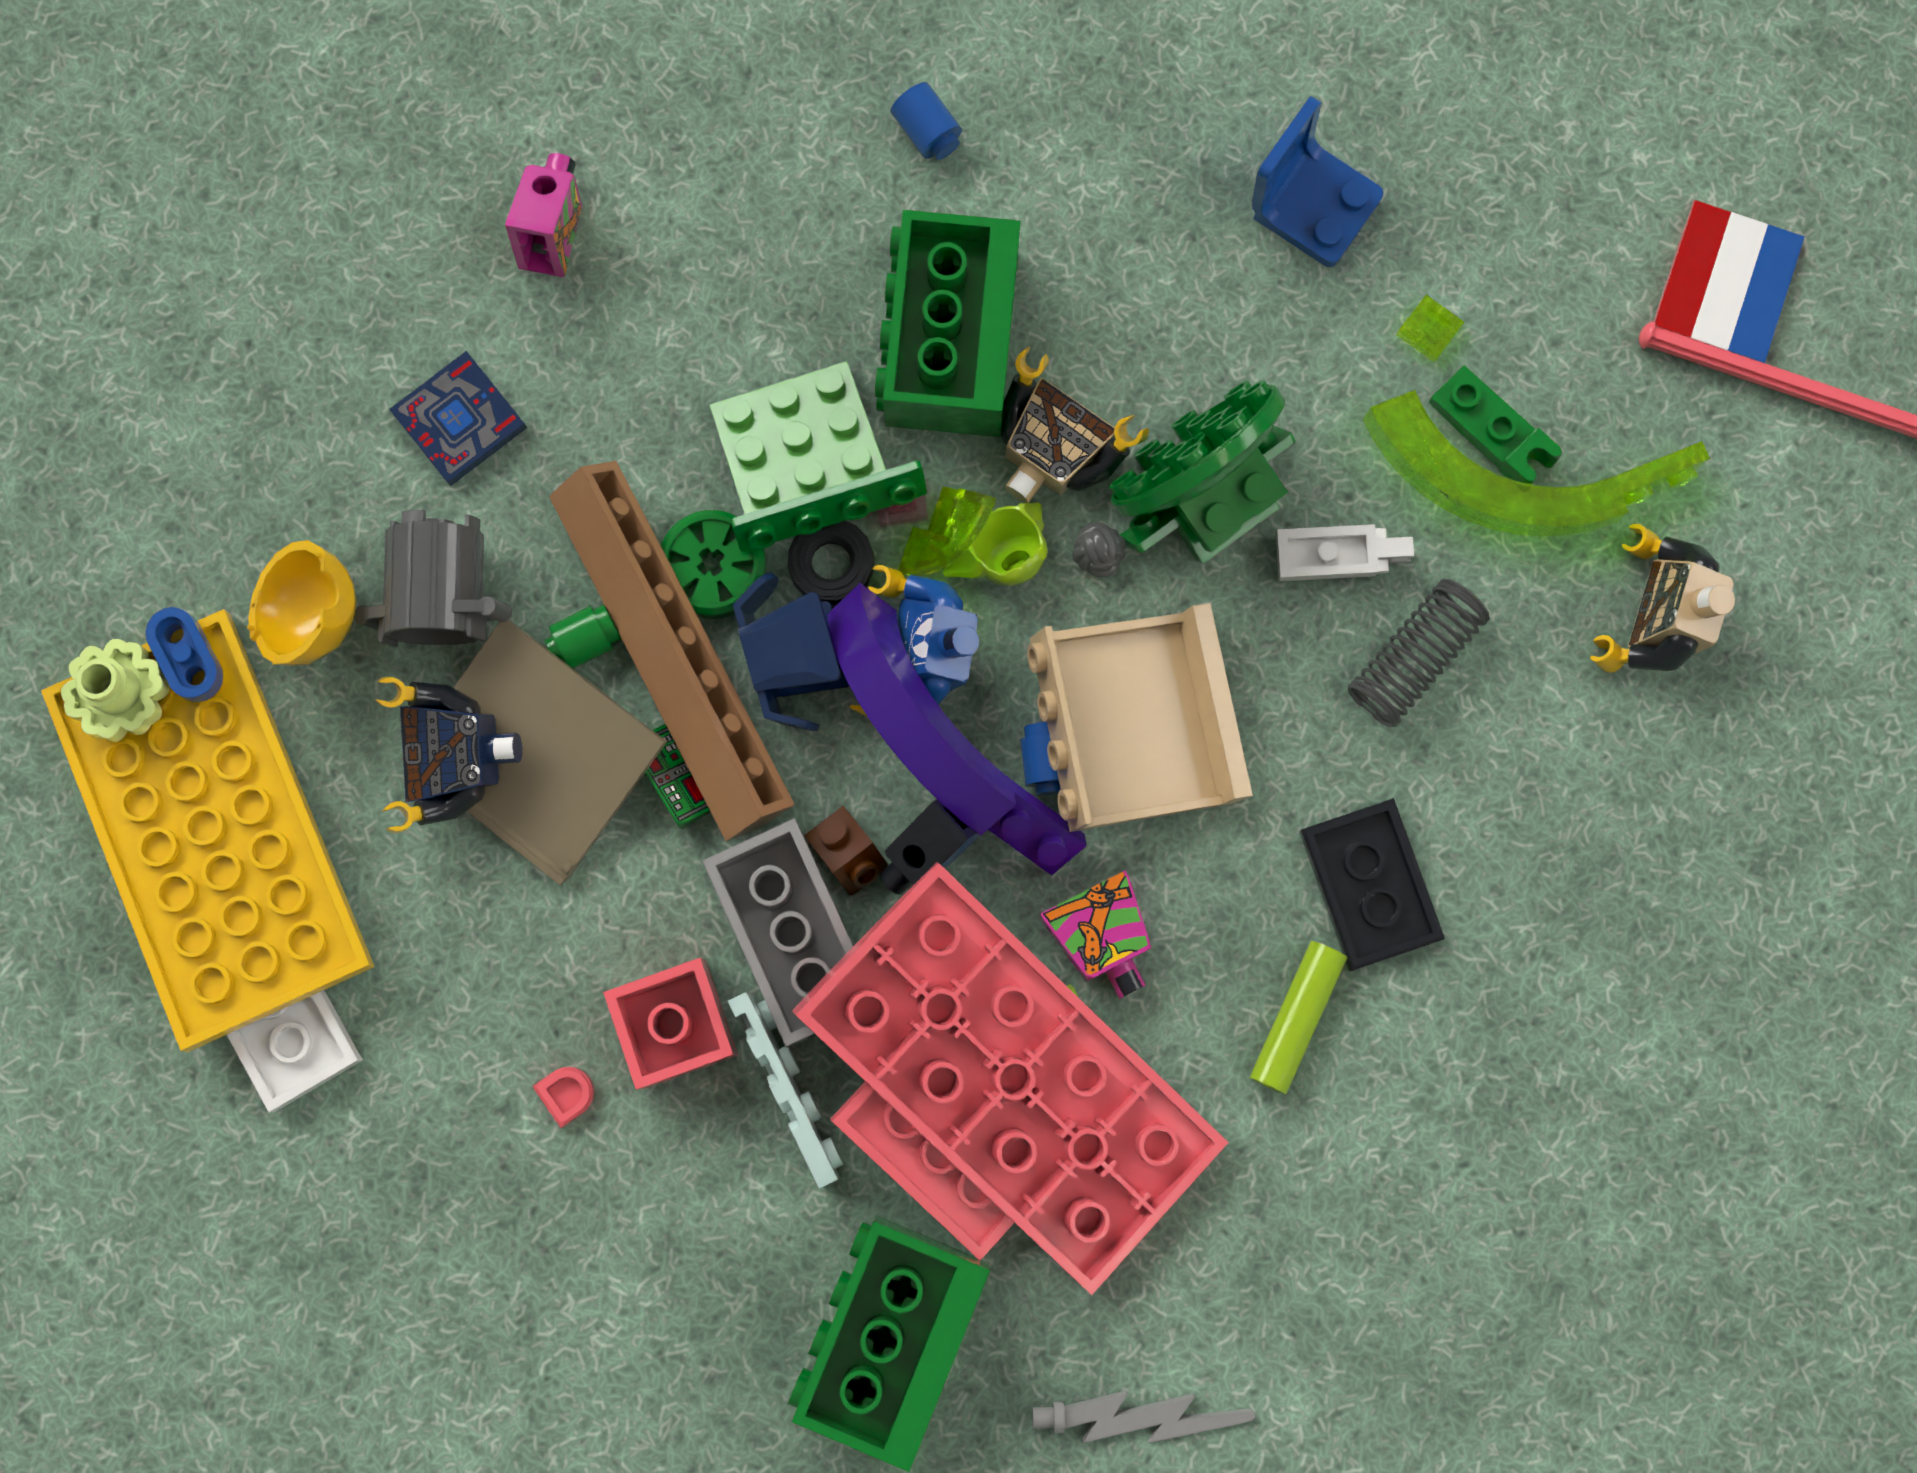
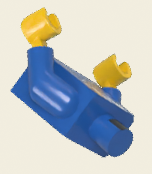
M876 565L873 567V570L886 573V583L880 589L871 586L868 588L873 593L888 598H896L901 593H904L906 599H901L898 614V627L901 638L916 672L939 705L950 691L965 685L969 678L972 654L979 646V636L976 632L977 614L963 611L964 604L954 588L945 582L910 575L905 579L901 571L884 565ZM850 705L851 709L868 717L861 705Z

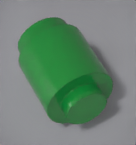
M603 604L595 609L590 605L548 626L552 636L544 639L549 651L575 669L612 650V644L622 638Z

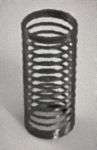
M1441 579L1432 589V594L1425 597L1426 603H1420L1418 611L1411 613V619L1404 621V627L1397 629V635H1392L1389 638L1390 643H1385L1382 646L1383 652L1375 654L1376 660L1368 662L1369 668L1361 670L1362 676H1356L1351 684L1348 685V691L1353 700L1371 713L1378 722L1388 727L1398 726L1401 722L1400 715L1408 714L1406 706H1415L1413 698H1422L1420 690L1428 691V682L1435 683V674L1442 675L1444 673L1442 666H1450L1449 658H1457V650L1465 649L1464 642L1472 641L1471 633H1479L1478 626H1484L1490 620L1489 611L1480 599L1458 582L1451 579ZM1450 594L1467 604L1478 616L1460 607ZM1433 598L1436 605L1429 603V600ZM1440 601L1452 607L1459 613L1461 618L1471 623L1475 630L1465 626L1455 616L1446 611ZM1426 606L1429 613L1422 611V608ZM1433 609L1451 619L1463 630L1468 638L1456 633L1450 626L1440 620ZM1420 615L1422 621L1415 619V616ZM1426 617L1446 629L1458 641L1460 646L1449 641L1444 635L1434 629ZM1413 623L1416 630L1409 628L1408 624ZM1419 625L1440 638L1453 654L1445 651L1425 636L1424 631ZM1405 631L1409 638L1401 636V632ZM1412 634L1431 645L1441 654L1446 662L1438 659L1419 645ZM1398 639L1402 647L1394 644V640ZM1405 642L1426 655L1439 670L1434 669L1414 655ZM1391 647L1395 655L1388 653L1386 649ZM1399 651L1416 661L1427 671L1431 678L1409 665ZM1381 655L1385 656L1388 663L1381 661L1379 657ZM1393 660L1411 671L1424 686L1404 675L1397 668ZM1377 664L1382 672L1373 669L1372 665ZM1386 668L1402 678L1417 694L1398 684L1390 676ZM1370 672L1376 681L1366 677L1365 673ZM1379 677L1397 688L1409 702L1391 692ZM1373 686L1377 687L1386 695H1388L1393 701H1395L1398 704V706L1402 710L1393 706L1382 694L1375 690ZM1368 697H1370L1379 706H1381L1385 712H1383L1381 709L1377 708L1372 702H1370ZM1362 702L1369 705L1376 712V714L1372 713L1369 709H1367Z

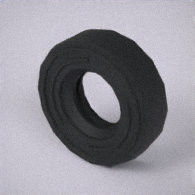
M846 520L822 527L813 534L797 535L788 549L787 568L794 586L803 595L814 592L819 595L821 602L827 601L831 605H837L859 583L867 588L874 573V552L868 537L857 525ZM837 544L848 552L850 565L847 572L841 577L825 579L814 571L812 558L821 546Z

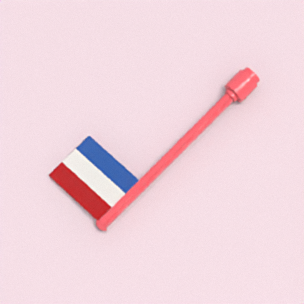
M1694 200L1654 321L1647 323L1640 332V347L1642 349L1650 347L1917 439V415L1765 364L1805 236Z

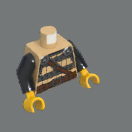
M1030 347L1025 348L1016 358L1015 365L1019 374L1014 375L1003 402L1000 437L1007 445L1005 458L1019 467L1005 485V488L1011 495L1024 503L1030 502L1042 484L1061 496L1068 488L1074 491H1081L1108 480L1129 455V447L1144 442L1149 436L1148 428L1141 430L1136 439L1129 436L1127 425L1134 419L1135 415L1122 418L1114 428L1044 378H1041L1036 385L1034 378L1045 371L1049 364V358L1045 354L1039 363L1038 369L1030 368L1025 360Z
M1632 524L1628 528L1641 534L1642 540L1634 547L1622 544V547L1641 559H1648L1658 554L1659 560H1653L1628 644L1630 649L1622 648L1608 635H1600L1594 638L1593 643L1599 648L1608 650V652L1601 657L1590 656V659L1602 670L1609 673L1616 672L1625 663H1628L1630 669L1673 671L1681 667L1693 654L1710 648L1717 642L1725 614L1732 611L1735 605V597L1732 592L1734 582L1731 577L1719 573V563L1704 547L1667 536L1662 541L1659 540L1656 533L1640 524Z

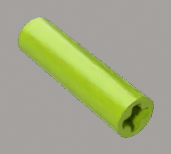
M1310 941L1250 1074V1079L1279 1093L1287 1094L1347 960L1346 955L1319 942Z

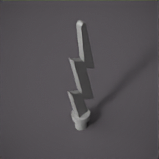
M1127 1390L1064 1405L1063 1401H1053L1052 1407H1032V1427L1052 1428L1053 1434L1064 1433L1065 1428L1092 1422L1082 1438L1083 1443L1157 1425L1148 1439V1443L1251 1422L1255 1419V1414L1251 1409L1183 1415L1195 1398L1194 1393L1121 1411L1117 1410L1128 1395Z

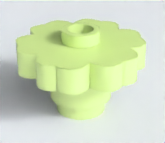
M112 639L106 644L104 650L96 646H88L81 652L80 657H76L70 662L69 673L73 680L63 685L61 696L65 701V713L81 722L83 732L94 738H104L111 742H118L122 740L127 731L136 735L146 733L151 724H154L161 718L162 709L157 701L167 696L170 689L169 684L158 662L149 659L148 651L139 644Z

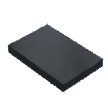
M1394 798L1299 831L1341 950L1347 956L1346 964L1349 972L1445 939Z

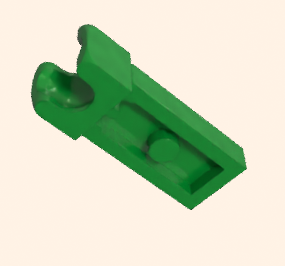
M1465 365L1434 393L1429 400V403L1493 464L1500 468L1499 471L1520 492H1528L1536 479V472L1529 466L1527 460L1534 459L1544 467L1552 468L1562 455V450L1557 443L1540 428L1535 429Z

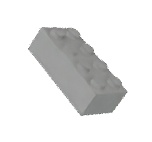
M794 818L703 860V864L786 1047H792L816 1035L792 1010L854 946L800 826Z

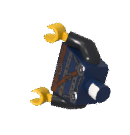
M389 676L382 677L377 681L381 683L392 682L397 688V695L393 700L375 699L377 703L389 708L397 707L403 701H407L409 705L400 707L405 802L415 803L413 807H410L407 803L395 801L388 804L382 810V812L391 809H398L405 816L402 826L389 827L386 829L388 832L400 833L408 829L412 822L416 821L419 825H427L458 818L483 799L485 787L498 784V764L519 763L521 761L523 747L520 735L518 733L496 734V719L494 715L481 713L478 702L446 684L411 682L409 686H405L399 679Z

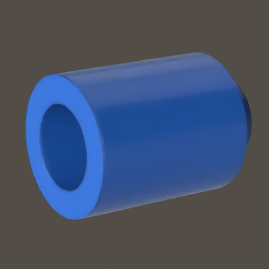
M922 82L909 88L892 105L891 114L925 159L935 156L937 160H941L950 155L959 146L960 141L958 137L962 132V128L927 82Z

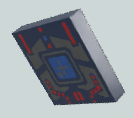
M467 351L389 409L450 486L527 429L525 423Z

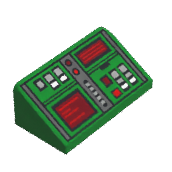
M666 724L653 729V731L666 740L667 743L645 773L678 827L684 829L711 811Z

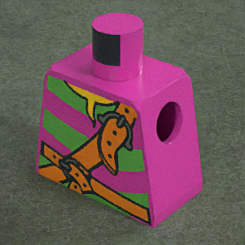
M551 153L548 155L545 167L529 165L524 169L505 223L518 269L565 278L582 207L575 175H573L576 163L567 155ZM534 243L544 245L542 250H546L547 254L532 252Z
M1126 870L1039 915L1042 924L1086 982L1106 973L1119 999L1146 985L1132 958L1151 949V944Z

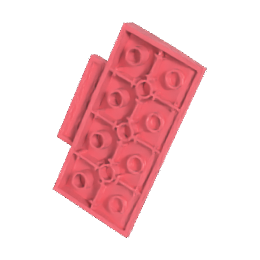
M938 862L878 920L792 1010L808 1028L865 1081L830 1120L979 1261L1009 1228L1016 1223L1085 1290L1093 1295L1229 1143Z

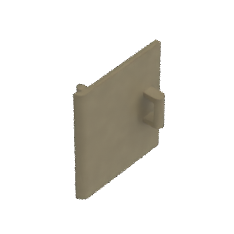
M508 620L498 623L453 688L476 700L480 706L481 713L494 715L496 719V734L518 733L520 735L523 747L522 759L519 763L498 764V784L485 787L483 799L467 810V812L555 882L562 885L576 870L667 741L519 626Z

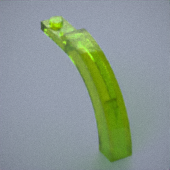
M1416 390L1370 407L1363 418V422L1373 441L1387 461L1406 482L1424 497L1468 522L1516 535L1542 537L1572 535L1593 531L1617 523L1629 513L1628 506L1653 496V487L1668 482L1671 489L1682 486L1698 477L1696 470L1710 459L1703 441H1700L1595 483L1569 487L1536 486L1502 477L1466 457L1435 426L1424 409Z

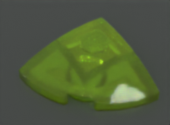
M942 486L928 530L912 527L898 571H901L906 576L914 575L921 577L946 568L949 563L966 551L978 537L993 510L997 498L962 488L957 490Z

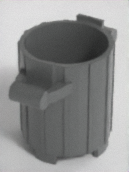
M426 510L402 511V523L390 521V527L385 530L383 605L371 607L366 605L358 606L355 609L354 620L358 624L378 630V642L392 647H398V642L421 645H460L475 643L478 640L486 641V622L494 620L499 622L508 621L512 616V608L509 604L490 596L482 598L484 534L480 531L481 520L472 515H465V525L455 524V522L446 519L426 518Z

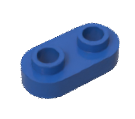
M168 607L156 612L146 626V640L170 688L176 694L191 702H202L212 698L221 688L223 670L200 624L193 616L180 608ZM179 629H183V638L177 643H172V634ZM199 671H204L205 678L203 682L199 685H193V676Z

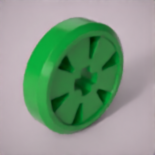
M704 510L682 518L667 532L660 545L697 617L719 619L734 615L733 604L753 582L766 574L764 550L752 549L741 552L731 524V519L737 516L725 511ZM708 553H711L714 558L718 554L724 557L720 561L722 571L715 576L712 575L710 570L705 575L700 572L705 566L702 558Z

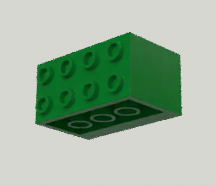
M903 210L901 227L892 226L890 239L891 273H887L885 286L886 318L891 319V321L882 320L880 333L881 365H886V368L877 367L875 380L876 411L884 412L885 426L1000 437L1018 261L1020 220Z
M876 1215L872 1226L862 1222L849 1252L850 1256L858 1260L852 1274L844 1270L840 1274L828 1303L838 1309L832 1322L823 1319L819 1325L808 1352L809 1355L817 1358L812 1371L803 1367L789 1398L788 1405L797 1408L791 1421L792 1423L910 1472L989 1275L990 1266L989 1262L981 1259L979 1261L971 1254ZM902 1275L910 1277L911 1286L917 1289L914 1294L906 1293L904 1298L894 1295L895 1287L889 1284L891 1279L899 1280ZM884 1325L891 1328V1336L897 1340L894 1343L887 1341L884 1346H880L875 1343V1336L869 1333L871 1329L879 1330ZM861 1376H866L871 1379V1386L876 1388V1390H867L864 1395L859 1394L855 1391V1384L850 1382V1380H859Z

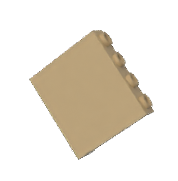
M1211 603L1193 605L1178 614L1053 631L1052 626H1046L1030 638V644L1027 649L1028 663L1031 671L1037 673L1041 691L1037 698L1038 711L1042 721L1047 722L1051 738L1047 747L1048 760L1051 768L1058 773L1061 788L1058 792V808L1061 817L1068 821L1070 832L1234 804L1253 796Z

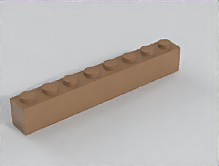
M617 461L581 466L549 498L725 841L754 832L770 823L795 804Z

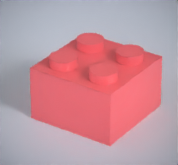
M697 958L603 992L636 1090L652 1087L739 1055L707 960Z

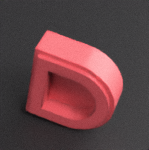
M574 1067L557 1069L532 1086L560 1128L565 1127L587 1111L594 1099V1085L591 1078L581 1069Z

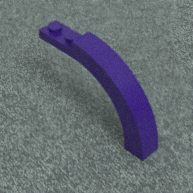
M859 583L827 614L828 628L837 660L862 709L891 750L942 805L980 836L987 830L991 831L1051 876L1087 846L1085 834L1082 831L1070 832L1067 820H1064L1059 814L996 768L963 736L945 715L923 684L907 654L898 627L897 610L863 584Z

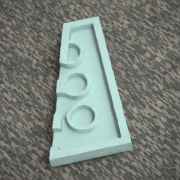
M748 992L728 1000L735 1017L741 1015L748 1028L745 1030L747 1042L755 1058L758 1059L762 1067H766L769 1076H767L769 1087L782 1112L787 1113L791 1120L788 1123L790 1130L818 1187L821 1188L838 1180L840 1177L836 1168L844 1165L833 1139L829 1137L822 1140L814 1122L822 1119V1116L810 1091L801 1094L794 1081L793 1076L800 1073L799 1066L789 1047L779 1048L771 1031L777 1028L766 1001L763 1000L758 1003L755 995Z

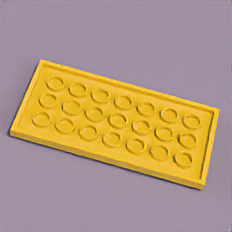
M225 609L198 620L222 667L223 682L221 688L212 698L202 702L188 701L170 688L167 696L157 701L162 709L161 718L154 724H151L148 731L142 735H136L127 731L122 740L111 742L104 738H94L83 732L81 722L65 713V701L61 696V688L64 684L73 680L72 677L41 690L179 1049L187 1053L375 967L232 616ZM179 629L172 634V643H177L183 638V629ZM148 643L142 645L148 651L149 659L157 662ZM199 671L193 676V685H199L203 682L205 678L204 671Z

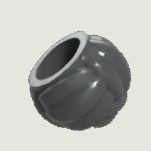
M1095 522L1084 526L1073 544V560L1079 564L1082 570L1095 577H1108L1117 571L1125 557V539L1119 535L1116 529H1112L1104 523Z

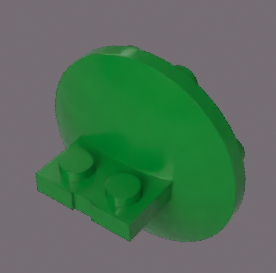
M1248 380L1232 388L1224 396V401L1198 415L1195 410H1192L1174 422L1171 427L1182 441L1175 446L1173 441L1169 440L1160 444L1158 439H1155L1137 451L1134 457L1145 472L1136 475L1132 468L1118 477L1109 486L1113 492L1111 502L1121 516L1131 517L1175 507L1205 551L1213 552L1242 529L1241 526L1254 516H1259L1287 494V489L1258 449L1285 406V399L1275 385L1267 384L1265 380L1259 381L1254 385H1251Z

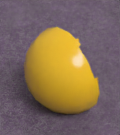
M309 540L291 542L275 553L262 570L252 593L248 616L249 624L247 625V629L250 631V640L256 642L262 656L271 661L272 665H308L327 656L340 646L350 632L357 604L355 586L347 568L335 555Z

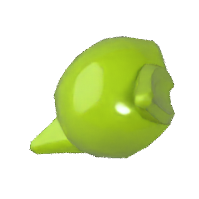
M1039 502L1020 503L1018 506L998 508L982 516L971 528L966 544L956 551L943 569L944 576L963 578L986 577L994 584L1007 587L1023 584L1032 579L1040 571L1048 554L1047 543L1042 534L1044 529L1042 505Z

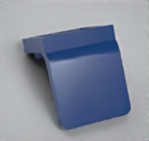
M1310 96L1257 172L1252 197V209L1255 212L1253 219L1324 266L1333 267L1339 262L1383 197V189L1324 150L1317 143L1314 134L1322 103Z

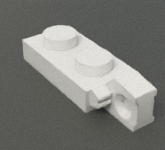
M1375 524L1278 529L1275 533L1278 581L1371 577L1377 574L1388 573V563L1410 562L1411 558L1414 557L1413 537L1386 538V528H1375Z

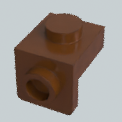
M844 806L804 835L849 895H854L860 889L872 884L888 866V863L874 843Z

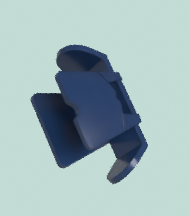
M768 572L753 582L733 604L739 626V637L752 683L758 694L765 719L782 725L818 732L820 724L782 715L777 698L850 687L837 660L828 628L827 614L833 607L827 601L821 602L818 594L809 592L755 621L754 613L771 596L779 582L778 577L773 572Z

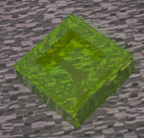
M1426 294L1397 331L1396 335L1428 359L1435 362L1465 322Z

